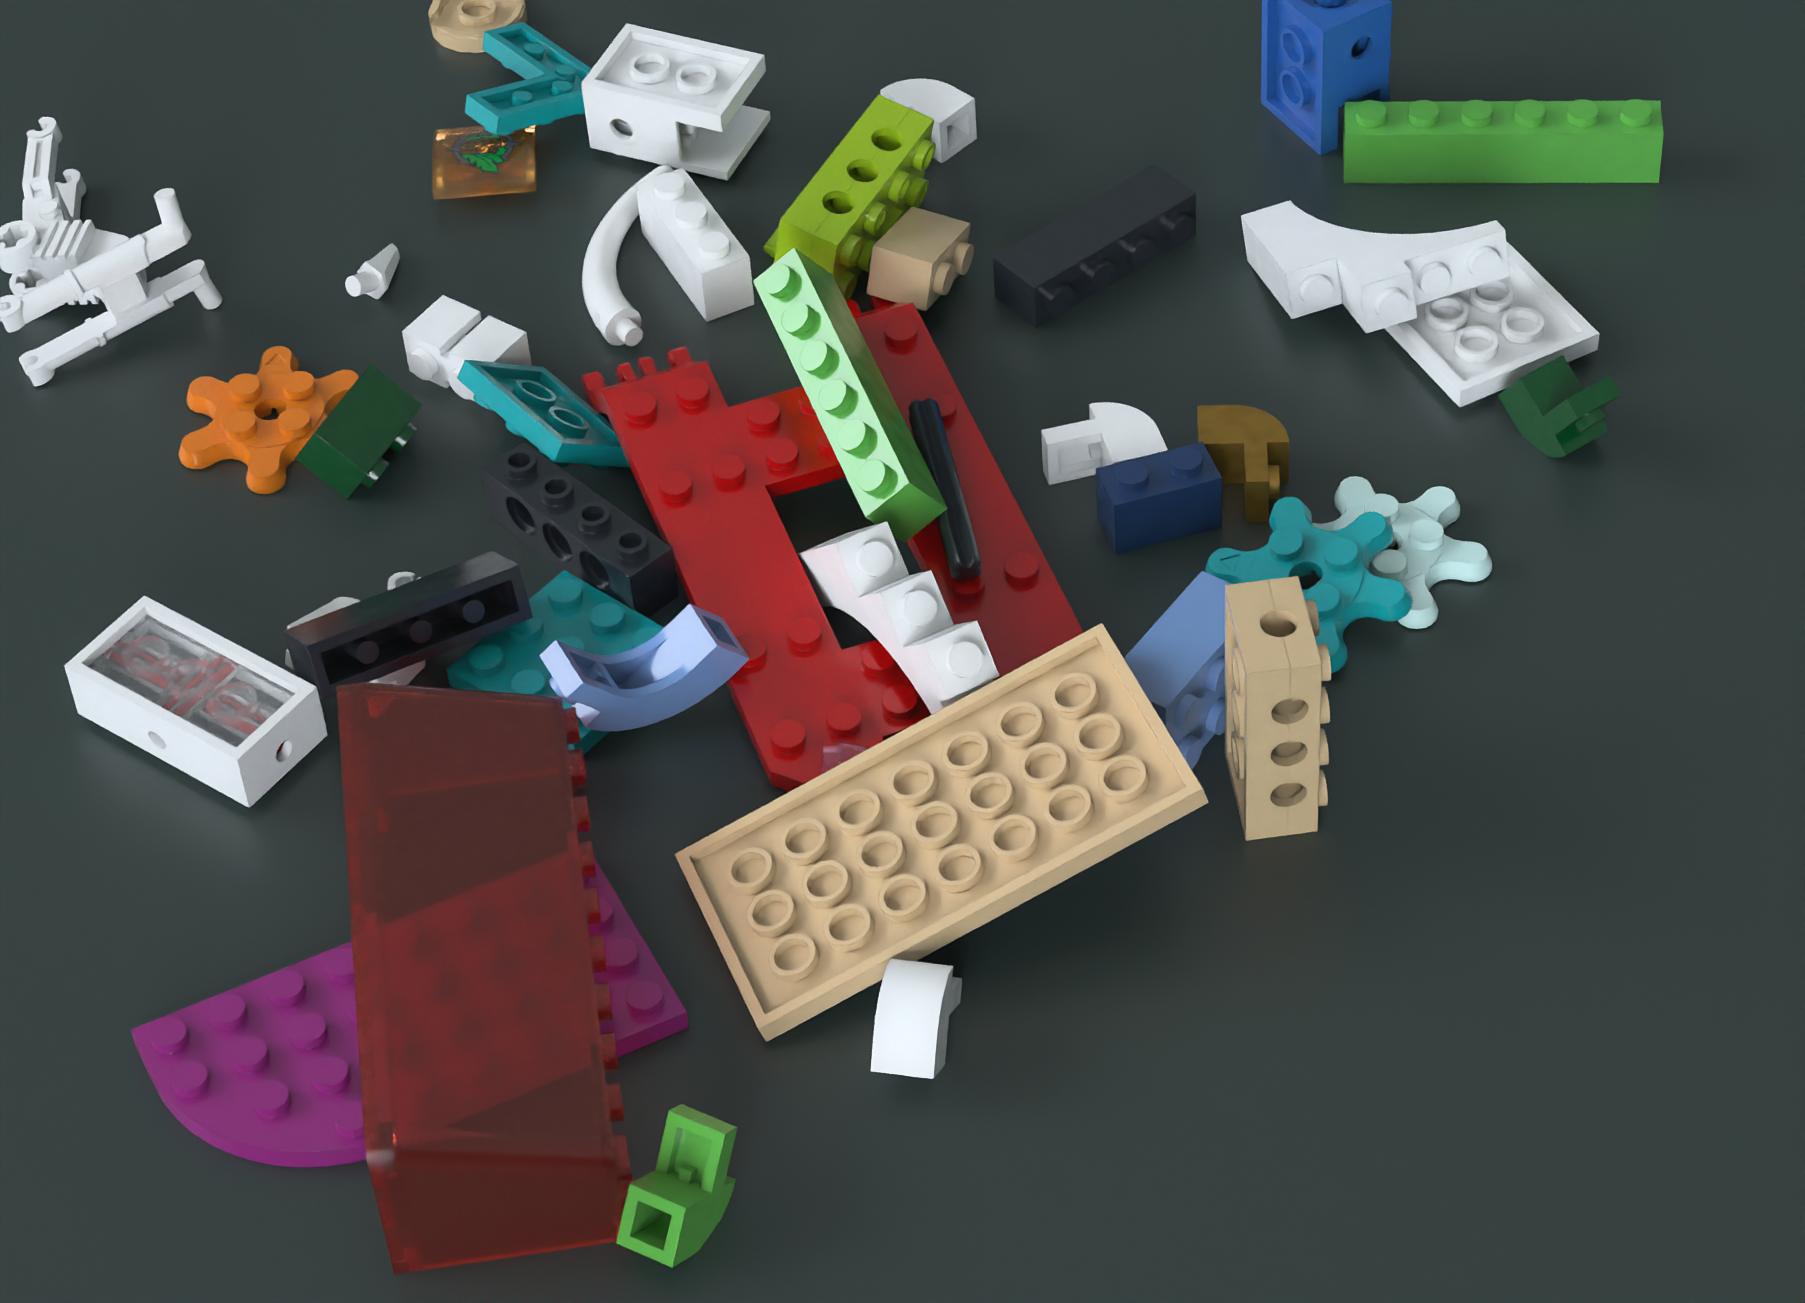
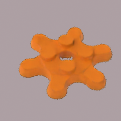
M274 346L263 353L259 372L256 375L249 373L234 376L229 383L210 376L196 378L189 385L186 396L187 405L192 411L211 417L213 421L206 427L185 435L182 439L178 453L181 464L190 469H203L221 460L236 459L244 462L248 467L245 478L247 487L252 492L270 494L280 490L287 481V467L295 460L296 455L357 381L359 378L358 374L351 370H339L323 378L314 379L310 373L299 371L298 359L289 348ZM272 408H276L279 414L277 419L262 420V418L272 414Z

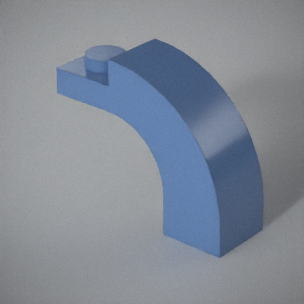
M688 604L656 636L626 652L614 655H595L555 640L539 655L552 675L549 683L555 693L562 700L571 704L585 728L599 731L631 730L672 717L710 695L750 659L722 617L692 604Z

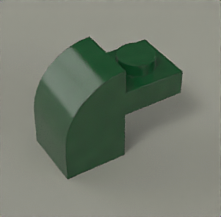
M1562 355L1519 378L1500 393L1498 398L1523 437L1545 455L1560 458L1609 432L1603 422L1608 417L1604 407L1619 397L1621 393L1610 375L1583 389Z

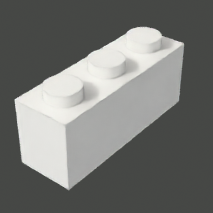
M680 168L663 173L655 178L635 184L642 234L705 321L708 322L754 305L749 255L685 169Z

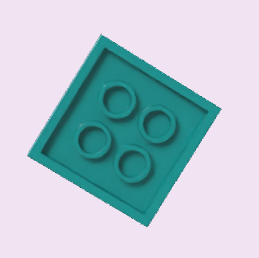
M564 570L529 599L533 618L485 636L447 668L449 685L577 761L610 731L585 728L571 704L562 700L552 689L549 683L552 675L539 655L555 640L595 655L619 654L642 645L661 632L664 627Z

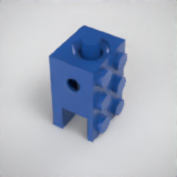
M1262 0L1261 104L1320 156L1337 148L1338 108L1343 106L1344 102H1363L1366 100L1388 102L1390 100L1389 66L1392 57L1390 47L1391 19L1393 18L1392 1Z

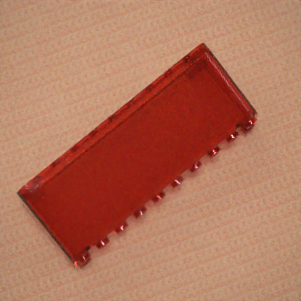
M370 682L337 685L364 1141L370 1178L394 1274L616 1242L629 1184L634 1182L631 1173L626 1133L614 1135L613 1122L625 1121L620 1082L608 1083L607 1072L619 1070L614 1031L602 1033L601 1022L613 1020L608 982L597 984L596 973L607 972V961L603 934L591 935L590 925L602 924L597 887L586 888L585 885L586 878L596 877V867L592 841H580V833L590 832L591 824L586 795L577 796V788L586 787L587 774L583 748L571 749V744L581 743L576 707L564 708L563 699L559 696Z

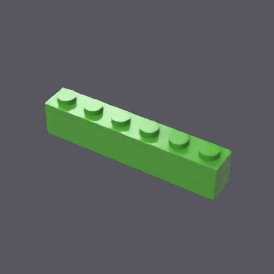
M1527 99L1522 101L1418 100L1380 102L1366 100L1363 102H1344V183H1659L1664 136L1661 102L1630 99L1627 101H1590L1586 99L1575 101H1537Z
M794 247L757 277L753 283L865 518L875 524L887 521L893 536L905 543L948 508L833 275Z

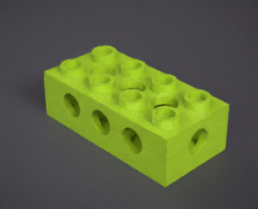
M878 94L780 219L774 263L795 247L831 273L844 299H850L856 287L858 276L863 270L870 271L873 245L910 207L918 208L926 196L929 181L924 179V174L936 148V144L930 141L934 119Z

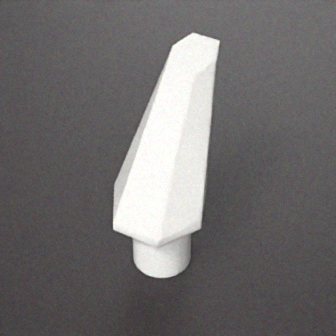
M391 243L372 259L365 261L357 271L358 274L349 276L346 279L345 286L347 292L354 297L366 293L375 299H380L388 289L400 260L397 247Z

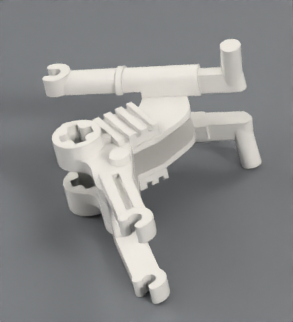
M42 117L39 119L42 131L34 129L26 133L28 143L22 181L25 197L23 200V220L13 221L0 227V268L4 272L12 274L9 286L13 295L0 298V322L3 323L7 332H14L32 320L65 303L76 305L77 301H79L80 305H86L89 300L92 304H98L101 299L108 311L93 319L91 317L86 319V323L19 357L26 375L30 377L34 386H40L48 382L54 376L57 367L97 346H104L107 344L106 341L174 306L173 301L192 291L206 309H214L222 302V296L211 281L204 261L200 259L194 260L162 278L157 277L147 283V275L144 268L150 266L152 262L185 246L192 235L183 219L174 189L164 188L154 194L162 224L131 239L121 234L95 229L92 220H85L84 224L79 220L81 199L87 188L80 172L75 169H67L63 172L67 183H54L58 144L62 140V133L56 120L52 117Z

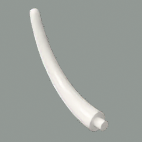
M661 165L644 176L636 184L655 178L660 174L671 172L673 169L668 165ZM635 184L612 206L598 225L588 245L582 272L583 296L589 314L602 336L610 344L617 346L623 344L635 346L643 337V332L640 329V313L630 305L622 294L616 273L617 257L621 244L630 226L639 215Z

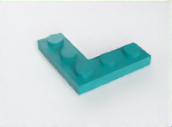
M524 22L484 31L482 49L499 60L504 67L513 70L526 80L467 94L465 113L484 126L490 133L509 135L514 130L537 124H550L556 119L575 114H585L581 83L591 71L590 67Z

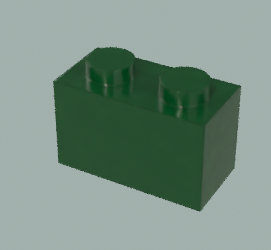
M370 363L310 437L295 459L344 498L348 499L360 483L370 489L390 463L381 457L388 448L398 454L418 428L409 421L423 404Z

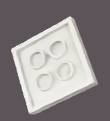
M1508 242L1506 243L1509 277L1416 305L1417 318L1385 328L1459 408L1508 388L1519 378L1562 355L1568 363L1598 350L1599 333Z

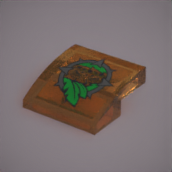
M536 125L514 130L509 135H495L488 132L484 126L435 130L432 152L433 200L536 191L538 181L536 160L538 137Z

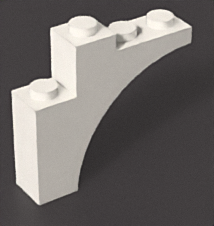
M1291 200L1241 215L1247 261L1292 319L1343 303L1366 333H1370L1417 318L1416 305L1510 276L1505 229L1497 220L1477 226L1435 233L1385 234L1353 230L1327 223L1305 213L1295 206Z

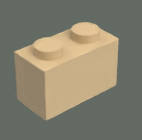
M912 206L873 245L866 294L896 303L913 302L917 309L927 311L940 295H947L953 281L960 274L965 275L969 270L974 253L973 244L968 243L971 223Z

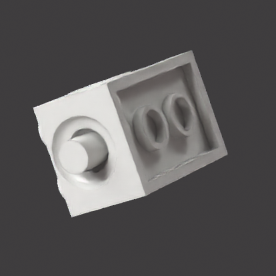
M626 23L581 83L590 148L660 165H668L677 169L684 168L685 171L728 181L771 120L770 111L742 105L766 72L764 55Z

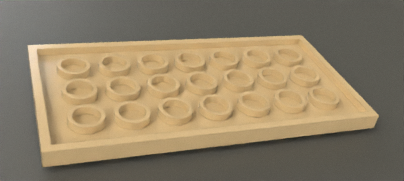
M1103 623L675 853V856L753 1020L765 1041L768 1042L882 980L890 959L917 961L1209 802L1188 763Z

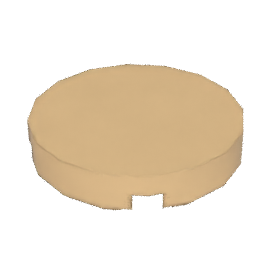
M433 0L428 11L433 38L443 47L465 53L486 52L482 49L484 31L520 22L527 23L528 20L524 0Z

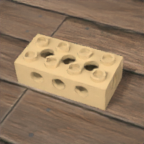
M1298 576L1225 585V756L1246 841L1317 832L1318 806H1326L1328 804L1326 779L1323 770H1319V766L1329 764L1327 737L1324 728L1320 729V724L1330 723L1328 694L1325 686L1321 687V682L1331 680V662L1327 644H1316L1315 637L1319 636L1317 606L1314 599H1304Z

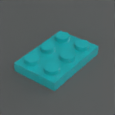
M464 360L457 379L474 393V401L484 408L495 411L506 421L505 427L510 432L528 439L539 449L538 452L559 467H568L569 463L586 464L598 470H607L608 466L630 467L612 424L546 368Z

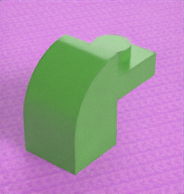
M683 1104L669 1110L656 1169L629 1184L616 1243L669 1267L678 1265L698 1252L721 1220L734 1189L736 1179L726 1175L738 1127Z

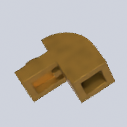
M1244 405L1197 406L1198 442L1203 441L1222 477V484L1244 483L1246 522H1269V499H1279L1280 482H1289V436L1286 429L1274 416L1254 407Z

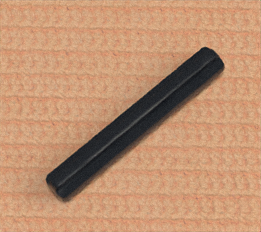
M929 397L923 401L914 400L908 407L910 413L909 421L914 440L948 508L936 518L950 574L957 581H962L966 578L975 579L981 573V558L939 405L934 399Z

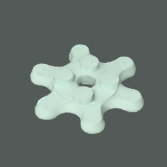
M1357 476L1348 477L1340 483L1334 495L1335 507L1342 516L1329 523H1312L1318 529L1335 531L1345 528L1358 516L1366 512H1377L1390 522L1394 537L1389 546L1393 547L1397 543L1398 550L1387 549L1378 553L1372 559L1369 571L1374 576L1400 581L1410 591L1413 600L1412 608L1405 617L1397 620L1407 628H1426L1437 620L1438 607L1429 592L1434 584L1446 579L1477 582L1485 579L1492 571V559L1483 545L1477 542L1454 540L1444 534V529L1449 524L1455 522L1460 516V504L1454 492L1446 487H1432L1415 501L1398 503L1396 498L1391 495L1375 494L1368 480Z

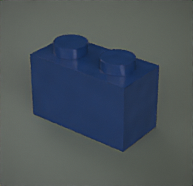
M1203 441L1096 468L1097 518L1115 554L1222 527V477Z

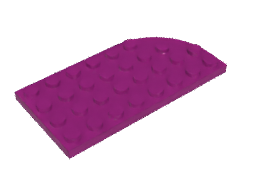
M587 846L131 1029V1034L137 1051L165 1106L194 1135L231 1155L254 1162L288 1167H326L353 1163L399 1149L689 1028L687 1011Z

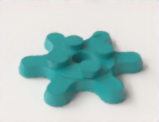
M1284 497L1275 503L1269 516V524L1273 533L1269 537L1268 544L1259 550L1249 552L1221 548L1211 554L1206 564V573L1231 584L1293 576L1300 578L1310 575L1312 570H1314L1316 575L1321 578V581L1310 589H1302L1305 600H1315L1319 617V636H1316L1315 640L1316 644H1327L1331 662V673L1339 671L1348 659L1347 647L1343 642V633L1351 622L1363 617L1377 618L1382 621H1396L1405 617L1412 608L1413 600L1411 593L1400 581L1374 576L1369 571L1372 559L1378 553L1387 549L1394 537L1390 522L1377 512L1363 513L1345 528L1327 531L1313 526L1312 514L1308 506L1295 497Z

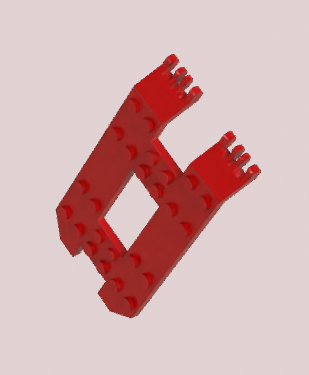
M871 295L869 296V303L872 311L861 313L855 300L852 298L845 300L913 439L908 409L911 402L914 400L923 401L929 397L934 399L939 405L979 550L981 573L975 579L966 578L962 581H957L951 576L936 518L911 537L907 543L921 571H932L953 624L977 620L1000 675L993 679V681L1084 633L914 303H895ZM685 346L669 350L667 354L669 369L657 371L653 358L649 356L638 359L641 377L635 376L629 362L617 365L616 376L618 383L606 386L602 373L598 371L581 375L584 392L590 406L598 413L608 415L662 540L672 547L675 569L690 603L722 617L750 658L726 681V684L772 786L790 792L932 715L909 678L878 639L841 650L771 500L775 497L846 477L803 386L728 407L707 361H692Z

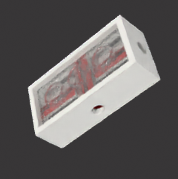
M145 595L64 665L78 714L248 808L328 735L316 686Z

